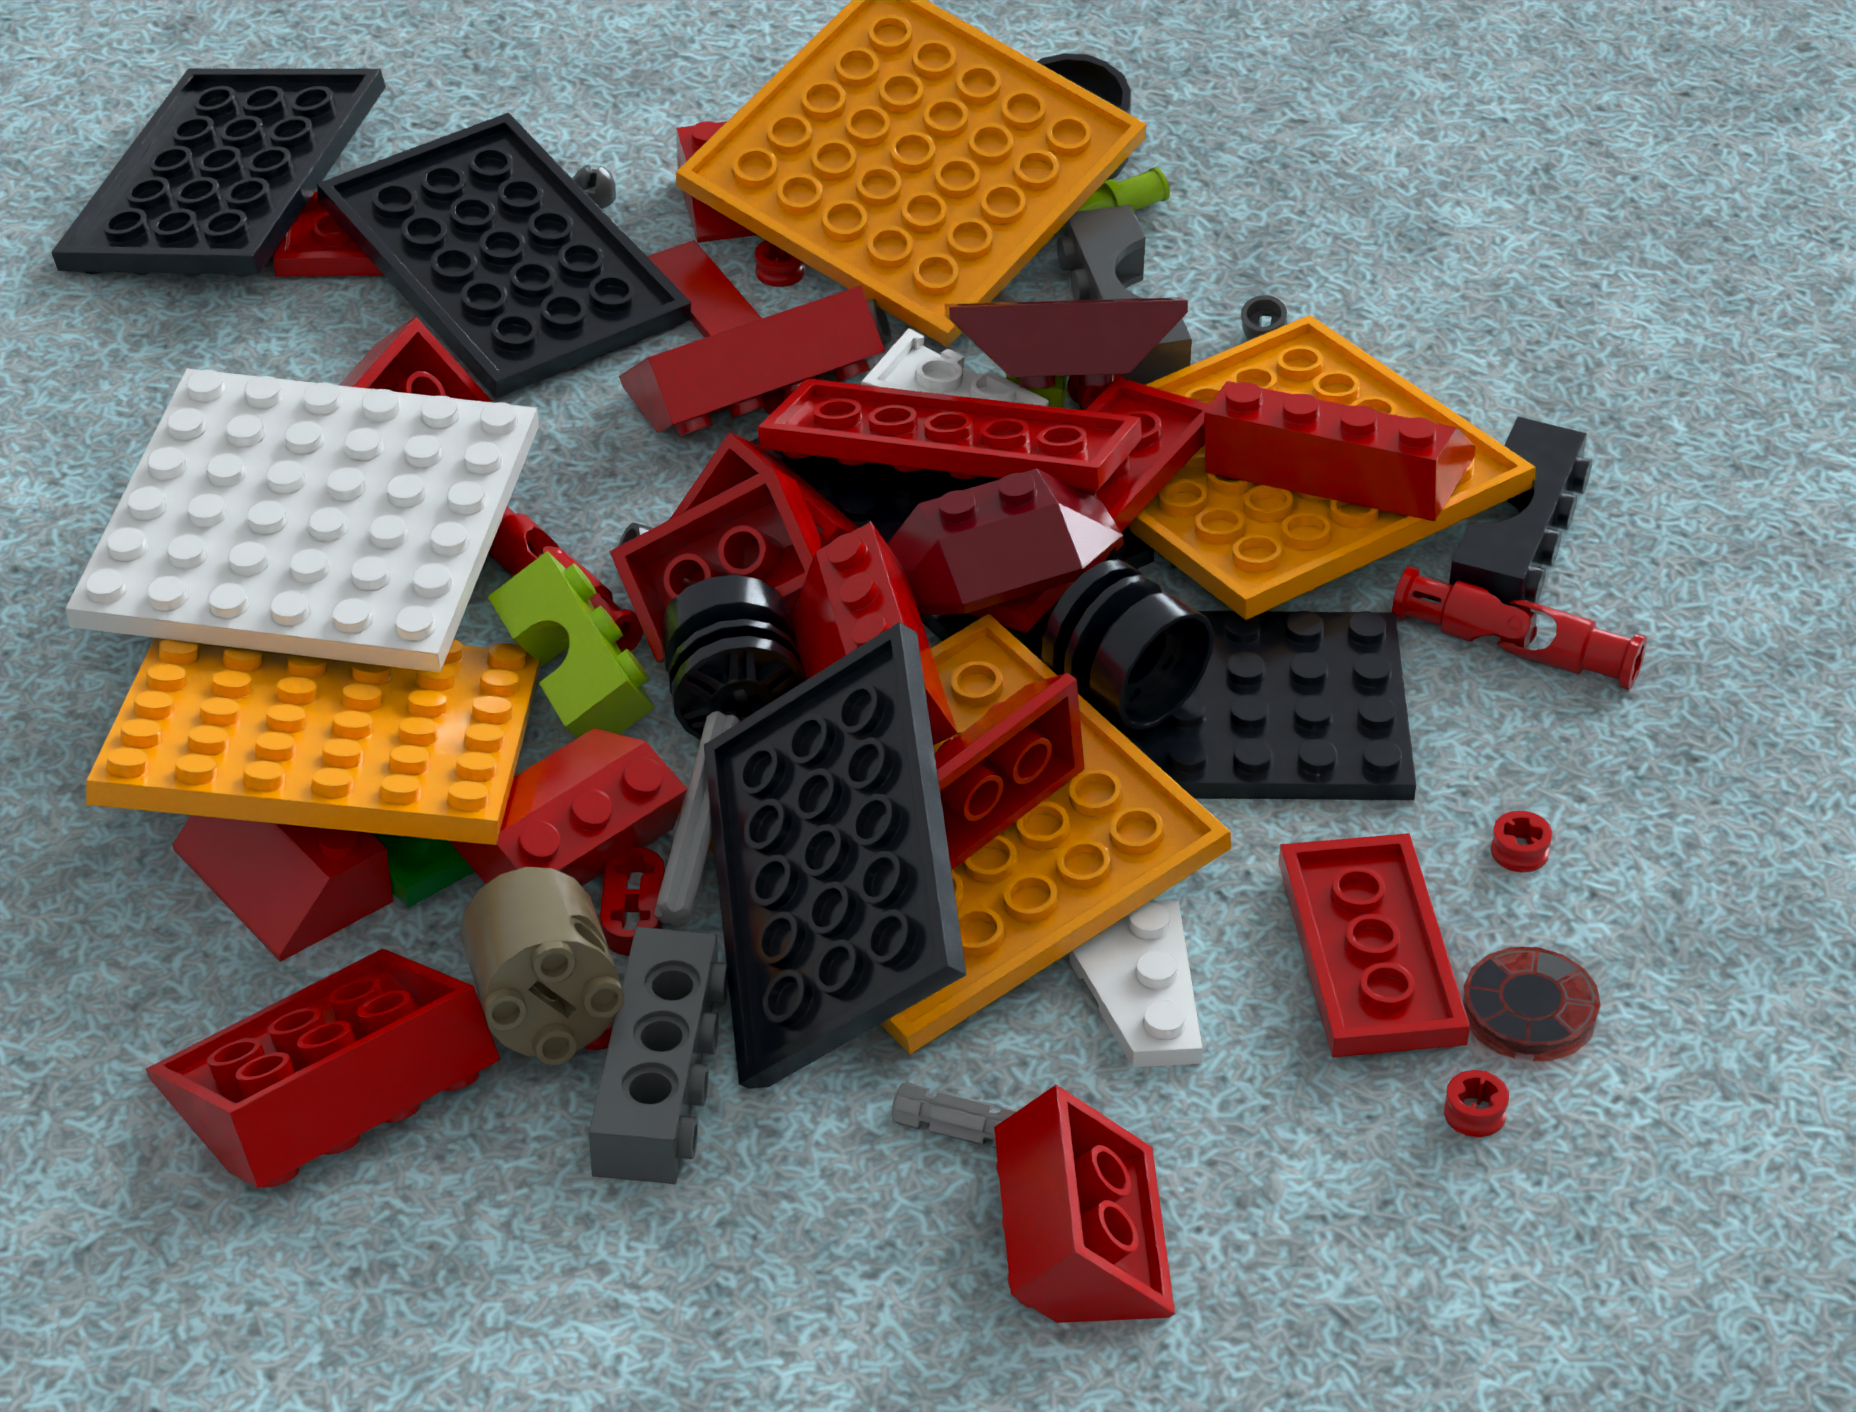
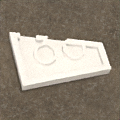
M910 328L905 331L861 382V385L1041 406H1048L1049 404L1047 399L1020 387V385L995 372L980 375L964 367L965 357L950 349L942 351L940 355L924 346V336Z
M1179 900L1149 901L1068 953L1070 964L1079 979L1083 978L1099 1004L1098 1010L1132 1067L1201 1064L1202 1042Z

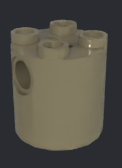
M524 867L500 874L477 891L464 910L460 935L489 1030L505 1047L525 1056L537 1057L542 1063L547 1065L566 1063L574 1056L577 1050L582 1049L604 1033L615 1015L623 1007L625 999L617 969L590 895L575 878L553 868Z

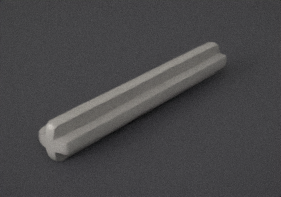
M715 711L706 718L654 912L656 918L661 923H672L676 927H683L690 922L713 834L704 744L739 723L740 721L734 715L725 716L721 712Z

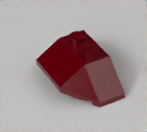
M1181 297L945 304V316L1003 372L1010 377H1020V387L1026 388L1056 386L1055 376L1079 375V385L1082 386L1110 385L1114 381V374H1130L1188 313V300Z
M1033 469L1023 473H1012L1004 476L1002 479L966 490L951 491L942 497L919 503L887 545L906 572L919 614L948 615L967 614L1076 581L1083 573L1104 562L1111 551H1117L1124 545L1123 534L1101 500L1039 469Z

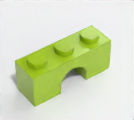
M547 551L491 593L488 598L512 639L534 659L540 658L542 666L559 653L569 649L563 663L539 682L565 728L577 738L593 728L621 734L655 708L642 686L650 678L640 662L628 649L623 652L619 649L616 641L623 634L603 607L599 606L595 609L589 599L597 592L582 570L574 563L566 569Z

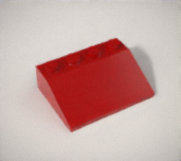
M382 948L146 1068L149 1079L227 1171L259 1189L261 1187H275L290 1181L298 1175L300 1166L323 1154L333 1155L352 1148L360 1141V1134L383 1122H397L412 1116L420 1109L422 1101L441 1091L458 1090L472 1084L479 1078V1071L500 1061V1057L473 985Z

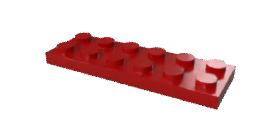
M1117 377L1085 410L1141 417V441L1099 490L1087 492V494L1102 501L1121 532L1205 444L1204 412L1210 404ZM1075 581L967 614L979 618L990 614L1001 625L1028 633Z
M808 378L758 426L759 448L782 451L785 456L790 458H806L815 455L837 458L840 463L846 465H860L872 462L893 465L896 470L902 472L929 469L949 472L952 477L959 479H971L979 476L1003 478L1012 473H1023L1039 469L1085 493L1099 490L1142 439L1141 417Z

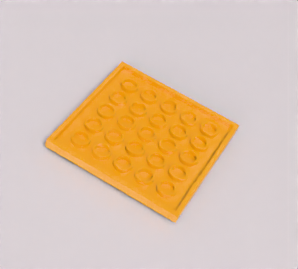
M851 0L676 171V187L844 287L851 289L861 285L866 300L875 298L878 303L876 306L948 348L962 331L945 316V304L990 303L1145 140L1147 124L928 0Z
M1308 315L1146 385L1211 404L1226 381L1235 383L1250 382L1258 385L1260 388L1289 394H1309L1319 400L1348 406L1362 405L1378 412L1407 418L1421 417L1437 424L1456 427L1475 445V457L1435 522L1205 473L1204 444L1128 526L1134 535L1247 620L1532 489L1536 467L1319 320Z
M990 614L985 615L931 648L957 730V734L950 738L957 737L984 717L992 706L999 702H1004L1025 685L1058 676ZM1079 694L1085 769L952 870L966 976L880 1024L909 1055L1232 849L1231 831ZM946 740L934 745V753ZM682 804L681 809H680V812H679V818H680V814H681V811H682L683 804ZM712 834V838H711V842H710L709 849H710V851L715 855L714 841H713V834Z
M154 638L86 780V805L496 845L539 681L540 658L534 659L521 646L515 644L501 643L486 648L466 646L454 639L441 672H431Z

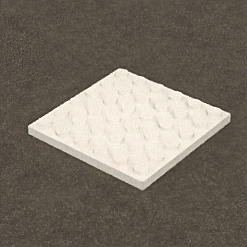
M187 368L65 608L69 627L441 672L539 428L537 407Z

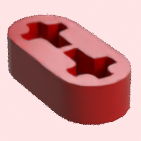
M630 848L608 862L605 867L600 921L609 949L617 954L629 956L635 929H623L627 921V912L639 913V921L636 927L663 929V923L658 921L654 912L665 874V866L659 854L650 849ZM631 873H644L640 879V889H628V880L631 877Z

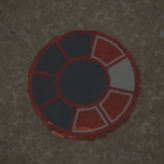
M1510 947L1486 955L1471 968L1462 994L1470 1030L1477 1040L1496 1053L1515 1058L1516 1052L1534 1055L1533 1061H1553L1576 1053L1591 1040L1601 1006L1598 987L1582 966L1563 954L1539 947Z

